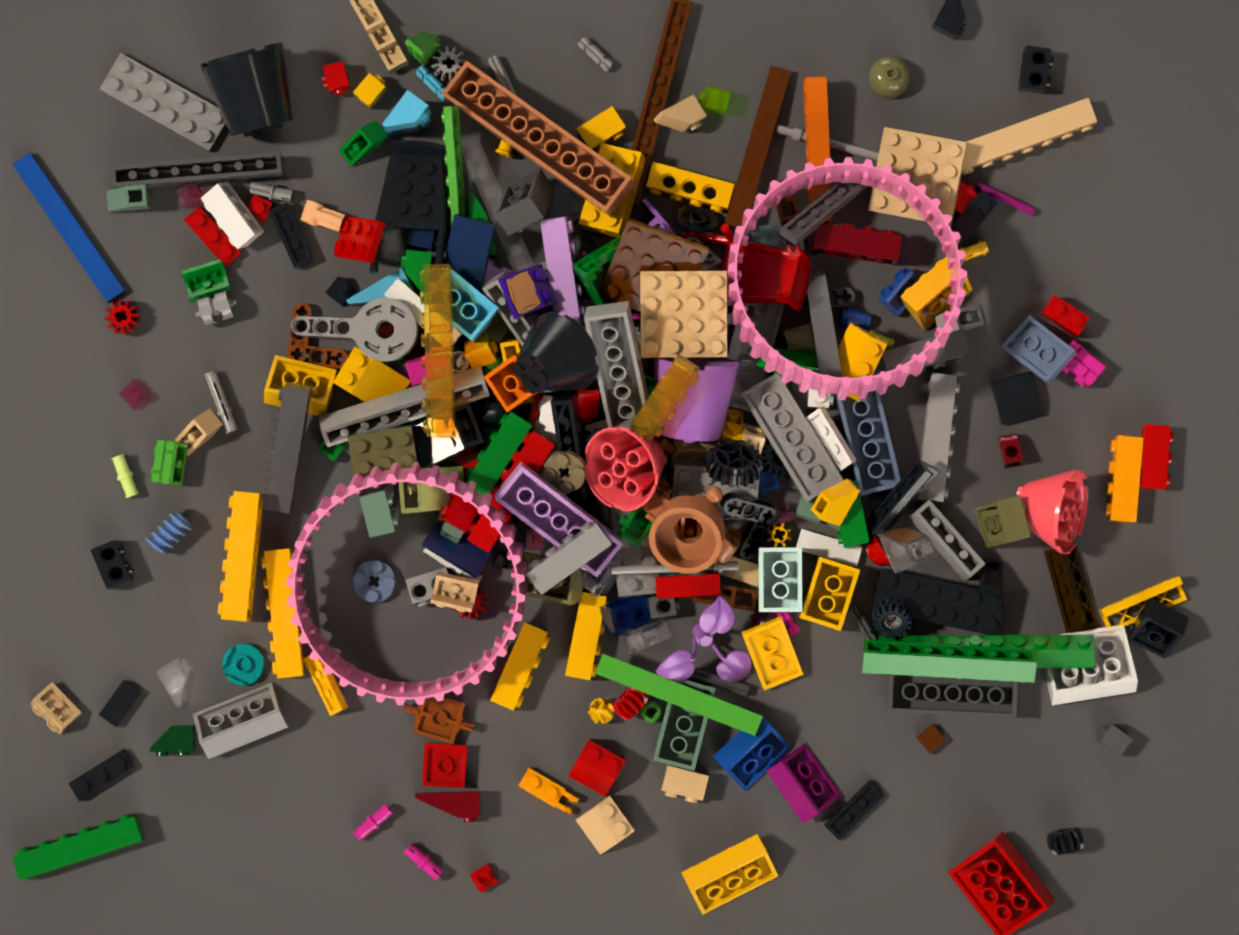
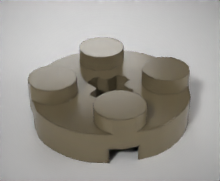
M556 451L548 457L544 465L543 478L561 493L569 494L579 489L584 483L587 474L585 462L580 455L573 451ZM560 468H568L569 475H563Z

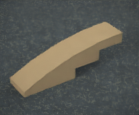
M349 0L389 73L392 74L408 65L407 59L374 0Z

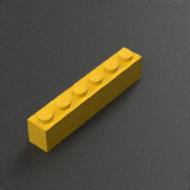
M290 548L264 551V556H261L262 569H266L267 577H263L264 589L268 590L269 598H266V609L271 613V619L268 620L269 632H273V641H270L271 653H275L276 661L272 662L273 674H277V679L305 676L302 644L299 641L301 635L300 626L292 624L291 619L295 613V607L288 606L287 599L293 589L286 585V580L292 570V567L289 566V560L292 556V549Z

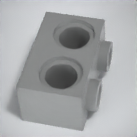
M447 567L405 580L412 604H418V607L431 604L430 599L433 594L437 571L449 574ZM418 585H423L426 588V594L423 597L415 595L414 591Z

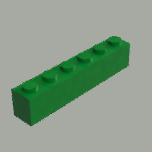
M131 813L118 817V822L111 824V821L108 820L99 823V828L91 830L89 826L78 830V835L72 837L70 833L57 837V842L50 844V841L46 840L37 843L38 848L30 850L29 846L16 850L17 855L12 856L19 881L145 840L138 815L132 817Z

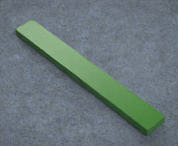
M602 654L595 672L597 675L753 736L756 735L763 717L605 654Z

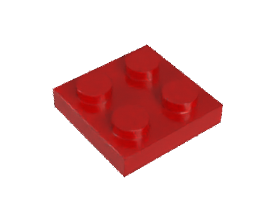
M425 743L422 786L465 788L468 745Z

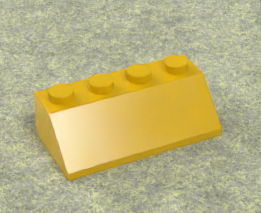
M758 834L681 872L702 915L778 877Z

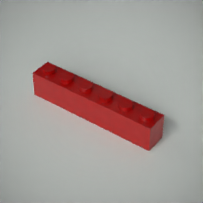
M536 429L532 433L528 431L522 441L525 444L521 451L517 450L511 459L514 463L510 470L506 468L502 473L500 479L503 481L499 488L520 462H523L538 474L557 442ZM495 486L490 493L493 496L491 504L496 509L504 508L506 511L504 520L508 524L513 513L495 500L494 494L499 489ZM478 513L481 517L477 524L473 522L467 530V533L470 534L467 540L489 553L500 537V534L495 527L492 528L490 526V520L484 514Z

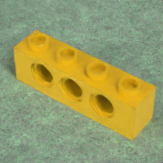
M656 162L652 163L646 184V189L650 190V194L661 196L663 193L670 195V199L679 202L685 199L690 201V204L693 206H710V210L722 213L723 210H728L734 188L733 183ZM666 178H672L675 181V185L672 188L664 186L663 181ZM688 183L693 184L696 188L691 194L686 193L683 188ZM707 189L715 191L716 196L713 199H707L704 196V192Z

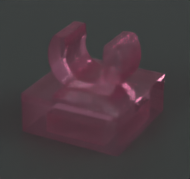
M199 184L180 187L181 192L177 194V197H183L185 202L180 205L181 208L204 205L201 200L203 195Z
M134 379L119 393L134 410L149 396Z
M788 502L784 503L786 507L784 512H780L777 505L773 506L777 512L774 521L775 525L796 520L794 511L789 512L790 505Z
M533 528L526 529L527 550H539L542 546L544 537Z

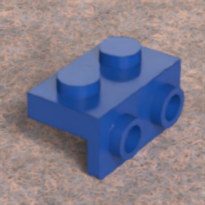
M908 268L901 269L895 274V280L890 286L887 285L883 288L878 299L897 317L906 308L900 296L908 287H912L919 280L914 275V272Z

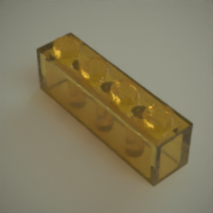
M677 354L633 418L629 428L649 441H652L655 435L659 437L665 428L663 425L665 420L668 419L670 421L677 410L674 407L678 402L682 404L686 399L688 387H694L700 376L697 374L700 367Z

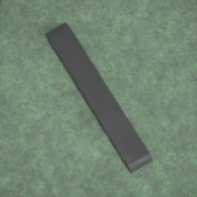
M822 253L808 255L812 263L806 299L818 374L842 377Z

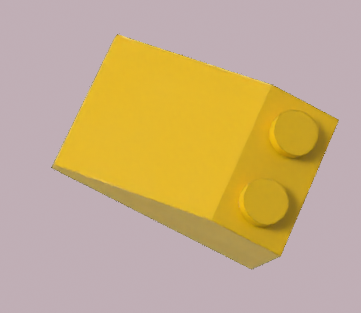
M354 347L333 383L361 401L367 402L407 389L410 380L382 362L371 359L359 348Z

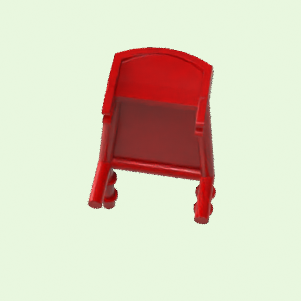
M727 224L721 226V231L725 236L717 235V233L712 235L702 234L695 231L682 233V238L684 239L694 235L701 242L711 243L714 246L716 244L728 245L722 270H728L727 264L730 247L733 245L734 234ZM748 240L747 246L742 245L740 250L741 253H744L742 264L737 263V270H742L738 286L743 288V296L741 298L743 304H789L795 311H800L810 281L812 262L809 256L800 246H796V249H793L791 245H788L787 249Z

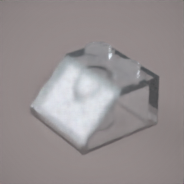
M177 658L156 671L177 708L187 706L194 680L192 671L195 669L191 662L184 658Z

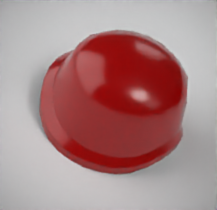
M881 533L879 536L873 534L869 540L870 543L866 545V553L869 559L878 566H894L898 562L900 555L897 543L884 533Z

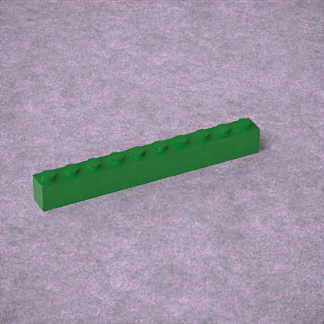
M1094 635L903 636L901 638L896 636V639H892V636H889V638L879 636V640L1036 649L1037 668H1094L1095 661Z

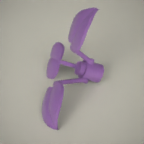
M719 596L712 605L703 611L699 618V623L693 627L692 633L695 638L692 639V656L687 650H679L672 653L657 668L656 673L659 676L674 682L688 679L695 669L692 662L696 659L697 644L703 647L710 645L722 660L716 667L717 674L721 679L728 682L740 681L750 674L751 659L746 652L735 650L730 652L725 658L713 643L715 632L726 633L734 623L733 611L722 597Z

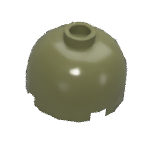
M887 56L880 58L872 65L869 71L868 82L870 88L877 96L894 99L906 91L910 84L911 75L908 66L903 60Z

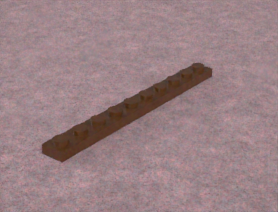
M671 0L632 146L633 151L642 152L646 158L634 200V205L638 206L660 124L655 123L654 118L665 108L692 2L687 0Z

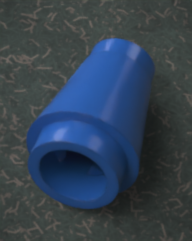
M846 307V309L840 310L838 322L844 328H848L850 323L858 327H869L871 315Z

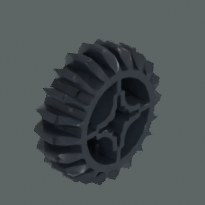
M729 439L728 442L721 440L720 444L715 443L714 447L709 448L705 458L706 472H708L710 478H714V482H721V486L726 484L729 487L736 486L739 488L740 485L747 487L748 483L754 484L755 480H759L763 470L762 455L759 454V450L754 449V445L748 446L747 442L741 443L739 440L732 442Z

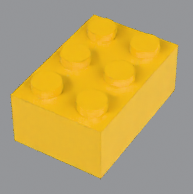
M818 557L799 618L841 631L860 570Z

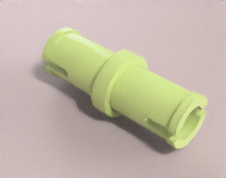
M125 454L111 458L118 474L117 480L121 482L125 497L129 498L139 494L132 477L134 475L133 471L130 472Z

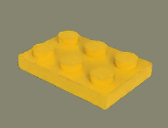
M781 616L741 632L764 691L803 675Z

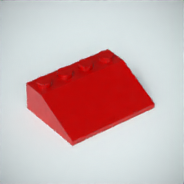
M1003 831L987 841L948 872L996 935H1010L1049 909L1055 900L1054 896Z

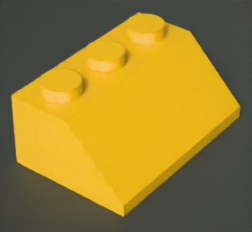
M947 257L939 260L935 267L928 273L923 274L912 287H908L900 296L904 306L925 331L936 322L934 316L950 310L951 305L947 304V299L952 294V287H948L951 273L950 269H947ZM966 278L962 287L966 291L965 296L972 291L968 278Z
M850 323L838 346L842 377L860 378L865 375L866 377L872 376L889 341ZM857 394L847 395L858 402L860 401Z
M275 355L264 389V403L281 407L282 401L278 400L280 388H284L287 382L312 387L308 414L316 416L325 415L330 405L334 387L333 381L336 378L337 370Z

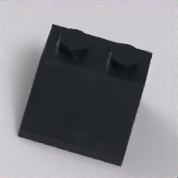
M1151 598L1140 611L1127 639L1165 658L1183 638L1189 617Z

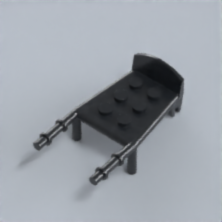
M419 140L391 141L390 159L375 220L386 223L385 227L438 231L437 244L434 245V248H436L435 264L432 265V268L434 269L433 278L440 279L442 271L445 269L443 261L444 251L447 249L445 241L448 239L445 147L441 144ZM382 237L374 263L370 264L369 273L378 274L379 264H381L379 258L381 244H383Z

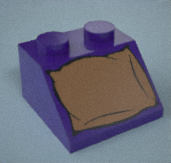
M542 264L525 268L498 279L514 319L540 313L558 304Z

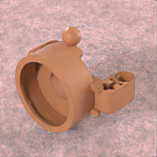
M660 478L654 495L642 506L648 512L645 518L653 522L649 532V544L656 559L668 569L679 573H697L707 569L712 564L716 565L718 561L726 563L739 548L742 535L732 526H726L725 528L721 510L716 504L722 500V490L719 487L713 486L707 490L706 496L697 494L696 496L670 498L672 486L665 479ZM683 518H692L701 524L703 532L700 536L694 538L686 537L677 530L676 523Z

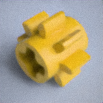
M783 522L780 527L773 523V530H769L770 538L767 539V542L773 541L774 548L781 543L784 548L786 547L784 541L792 540L787 534L791 529H784ZM775 530L783 531L782 541L779 538H774Z
M597 698L591 702V710L588 711V714L595 724L599 721L605 724L612 720L615 710L608 698L605 700Z

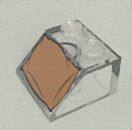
M905 524L878 534L895 574L937 556L929 537Z

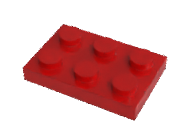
M345 216L341 224L338 241L335 243L333 256L339 259L373 264L386 223L378 220Z

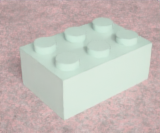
M802 547L758 548V612H802Z

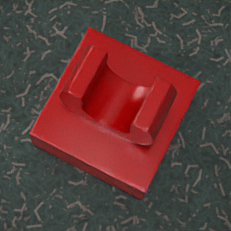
M488 863L469 875L480 893L499 882Z

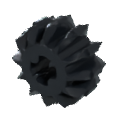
M1076 827L1058 829L1047 835L1048 848L1053 855H1066L1079 851L1084 847L1083 835L1080 829Z

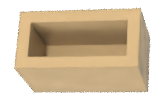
M667 765L661 790L665 791V796L677 798V795L686 797L685 801L697 804L698 800L703 801L709 775Z

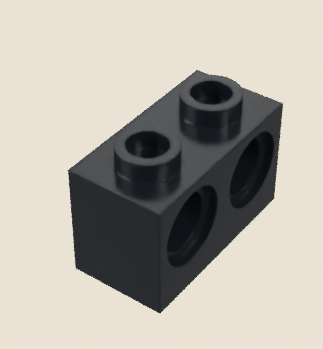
M1025 46L1018 91L1043 94L1046 88L1049 89L1051 76H1048V70L1052 68L1054 61L1051 49ZM1040 55L1043 58V64H1036L1033 61V56ZM1030 77H1039L1040 84L1033 85L1030 81Z
M112 540L90 550L106 589H112L133 580L132 574H134V570L130 562L126 563L123 556L126 554L122 543ZM109 548H112L115 552V556L111 560H107L105 557V551ZM116 568H121L123 571V576L119 580H116L113 576V571Z

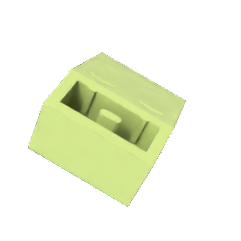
M463 466L439 467L440 473L448 476L453 471L459 473V480L464 482ZM399 482L402 514L440 511L442 506L447 504L450 499V493H447L446 490L440 487H429V485L423 483L410 484V482Z

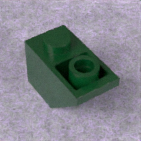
M195 725L171 726L150 747V752H156V756H169V752H177V756L190 755V751H196Z

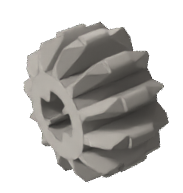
M445 46V53L438 49L437 52L440 57H432L437 62L431 64L432 69H437L434 75L437 77L442 74L441 81L443 82L447 76L451 82L453 76L457 74L467 61L462 59L464 57L463 52L457 54L458 49L456 47L450 52L449 47ZM447 60H451L454 64L450 69L444 65V63L447 64Z

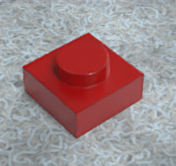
M254 194L247 208L255 219L265 223L270 213L269 210L272 209L274 204Z

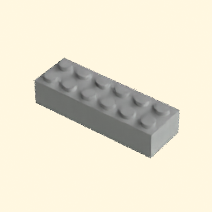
M629 301L586 307L584 320L587 333L597 351V356H595L596 366H599L597 379L608 428L623 427L629 430L651 428L653 412Z

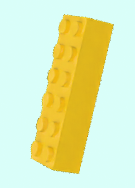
M234 491L233 496L230 495L229 508H232L231 517L227 518V529L230 530L229 538L225 539L224 550L228 551L227 559L223 560L222 572L226 573L225 581H221L220 593H223V602H219L218 615H221V619L252 621L264 503L262 502L263 495L260 493Z

